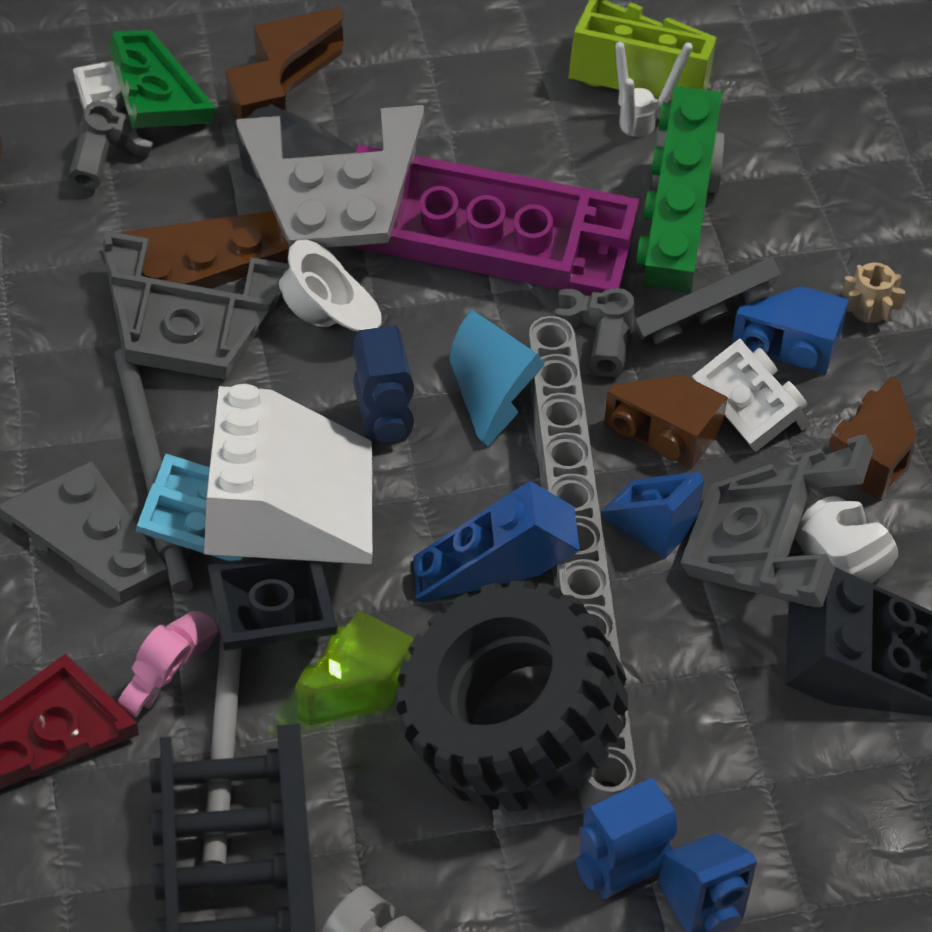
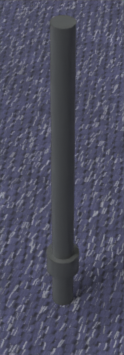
M122 348L115 352L114 356L149 494L152 483H155L162 460L138 365L125 362ZM154 538L157 554L168 568L167 572L172 591L176 594L189 592L193 588L186 559L190 554V549Z

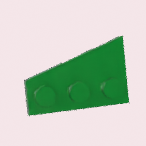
M152 30L112 32L108 47L132 128L175 125L185 127L191 124L212 123L216 107Z

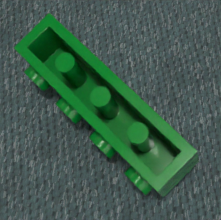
M674 85L672 103L662 102L658 131H664L667 134L665 146H655L651 175L660 177L657 191L648 190L644 211V219L652 220L650 237L640 236L636 261L637 265L645 266L644 286L692 293L722 92Z

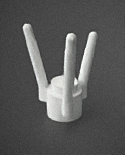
M618 42L616 44L619 82L618 104L621 106L619 126L625 134L633 137H643L649 135L655 129V121L660 118L662 102H669L674 91V85H677L693 48L691 43L684 44L658 100H655L653 94L647 89H634V81L628 78L624 43Z

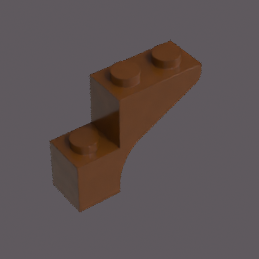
M340 7L254 25L257 63L225 70L228 105L236 122L237 119H244L255 110L271 104L286 110V96L294 88L343 54V12Z

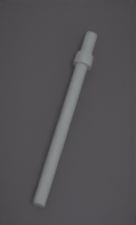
M216 618V625L219 629L218 619ZM221 636L210 760L234 758L242 648L224 651ZM232 781L208 783L206 812L230 810ZM228 834L204 836L202 866L226 864Z

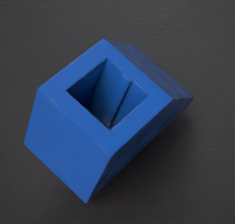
M799 286L739 306L736 313L731 345L740 338L752 353L760 347L769 358L827 374L842 333L849 299Z
M714 833L663 853L658 884L685 932H731L744 918L757 860L751 851L718 833Z

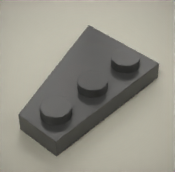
M92 461L0 504L1 520L12 528L16 525L33 536L34 543L49 553L53 550L73 564L76 573L120 604H124L169 581L167 566L145 535L136 532L137 524Z

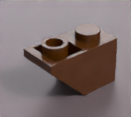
M685 375L614 384L607 391L604 424L614 429L618 434L630 437L654 449L663 457L675 460L692 469L722 431L728 397Z
M892 376L889 377L877 392L871 389L866 393L858 406L856 416L850 423L843 420L837 426L829 441V447L833 449V452L849 447L847 439L858 435H867L874 450L863 484L855 486L880 501L883 500L909 469L917 439L900 381Z

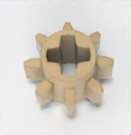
M868 263L864 266L857 265L855 276H845L841 295L849 299L846 312L852 311L857 319L867 323H877L882 320L890 321L892 309H901L905 291L899 288L901 275L895 274L890 267L881 263Z

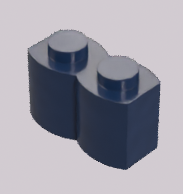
M396 325L359 330L353 341V355L357 368L353 383L364 435L372 441V444L392 443L407 439L414 426L410 405L414 393V383L402 334Z

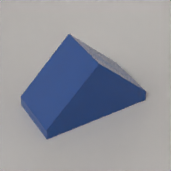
M699 472L632 480L601 513L605 520L666 559L694 528L699 514L704 479Z

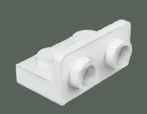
M740 338L692 376L695 381L728 397L725 417L755 452L793 422L801 431L810 425L802 412V409L808 403L790 381L781 386L773 377L778 369L760 347L752 353Z

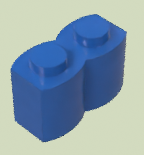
M653 777L586 808L583 818L584 826L579 828L581 838L580 856L576 857V866L580 877L590 890L597 888L602 898L607 899L660 872L662 855L671 850L670 841L677 834V817L675 809Z

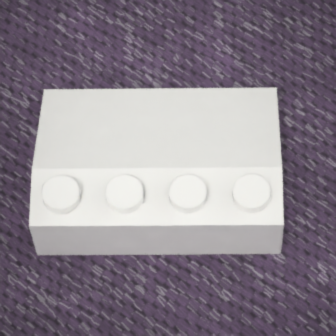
M237 384L232 387L219 386L206 500L204 554L372 564V441L273 390L258 389L249 384Z

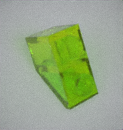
M358 610L346 627L339 626L337 628V635L331 636L327 644L326 653L316 666H308L301 674L295 689V694L298 696L299 721L311 726L387 710L395 699L397 688H402L397 678L403 660L409 661L412 656L408 648L414 638Z

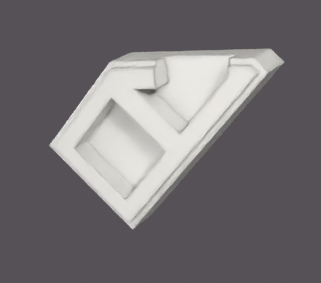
M113 61L73 68L74 79L83 110H85L88 104L95 101L106 102L112 105L117 112L126 105Z

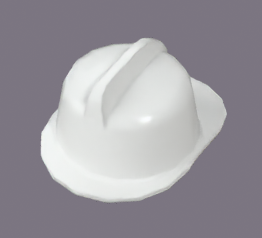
M308 239L297 240L289 248L288 261L290 267L280 279L279 287L288 307L296 316L315 326L329 327L338 323L356 332L380 326L381 312L375 300L345 271L329 250L319 243Z

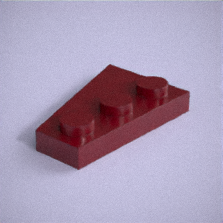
M64 654L0 701V789L138 736L137 722L73 660Z

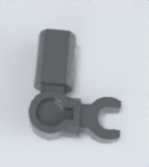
M102 101L91 102L86 106L79 125L80 136L77 140L68 175L69 182L73 186L90 191L97 189L102 179L109 144L114 146L118 144L125 145L134 155L148 157L153 142L141 139L138 135L153 137L156 127L132 128L130 119L125 118V114L117 112L112 105Z
M612 288L603 293L592 292V296H584L580 291L574 289L559 290V308L555 309V317L565 319L573 328H577L582 324H588L590 328L596 329L589 364L591 371L596 376L618 378L623 372L629 333L633 329L635 321L634 298L631 293L625 289Z

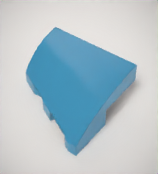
M471 309L456 332L449 361L476 435L487 447L519 413L511 402L545 364L533 350Z

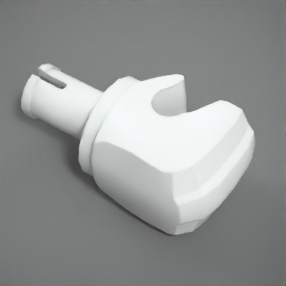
M810 490L795 534V539L801 546L805 555L827 554L833 566L870 583L875 582L884 575L898 558L897 545L889 530L878 522L867 524L860 502L845 501L838 496H830L821 500Z

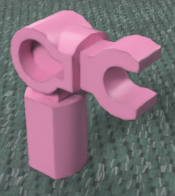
M191 611L167 625L166 628L163 625L156 627L141 645L136 661L132 666L135 676L122 692L117 704L134 717L138 716L143 705L146 708H150L158 697L161 687L172 680L180 666L209 649L219 631L215 621L201 611Z

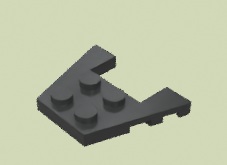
M105 231L103 253L124 361L225 380L283 296L279 287V281L290 265L251 257L244 294L142 277L148 253L149 238Z
M867 435L847 439L848 448L825 455L822 448L803 453L799 464L776 471L773 464L710 484L680 562L688 576L811 607H823L835 570L828 555L788 557L811 489L863 484L874 450Z

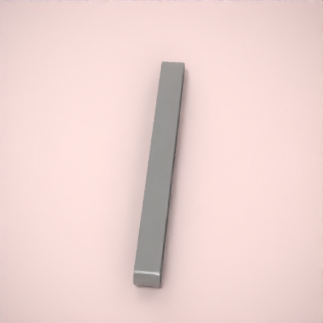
M555 316L541 317L530 326L528 348L537 353L545 364L529 382L541 486L574 506L580 551L552 567L554 587L560 588L564 595H573L584 605L588 613L597 622L621 663L575 333L572 325L565 319ZM628 709L625 715H618L624 726L616 744L609 742L605 749L609 753L607 759L598 770L592 766L583 775L586 782L579 786L578 789L584 811L586 808L634 786L636 766ZM598 782H612L617 786L604 787L598 784Z

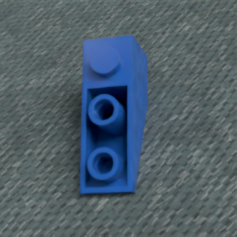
M528 481L413 556L416 600L424 603L479 590L481 586L493 583H500L501 585L510 581H518L543 574L580 551L574 506L532 481Z

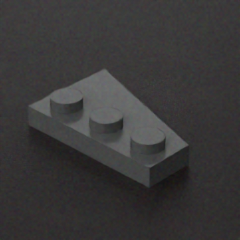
M772 256L636 318L633 326L641 343L653 339L655 345L662 344L682 334L681 327L696 320H699L701 325L706 324L728 313L727 307L744 300L748 304L771 294L774 291L772 287L781 273Z

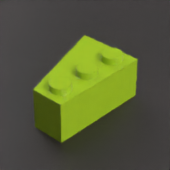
M589 0L574 30L568 79L582 81L584 84L592 87L605 86L619 89L615 46L618 42H623L627 59L628 78L634 81V89H647L653 94V97L659 98L684 44L691 43L693 46L676 86L707 90L717 37L668 17L662 24L643 16V7L634 3L628 4L626 9L606 0Z

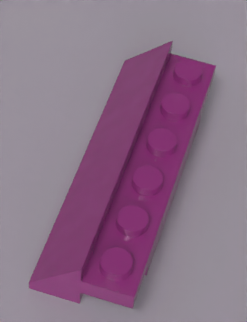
M358 144L356 153L383 151V149ZM414 155L412 165L409 166L405 179L404 192L389 243L346 247L560 290L574 289L582 294L592 296V292L603 293L608 289L621 288L625 269H628L639 199Z

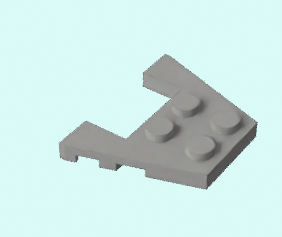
M423 105L380 108L383 151L283 159L280 116L237 119V129L241 142L246 147L251 158V164L257 177L261 180L270 206L289 247L297 240L303 239L317 242L324 248L389 243L403 196L409 166L412 165L419 132L422 131L425 122Z

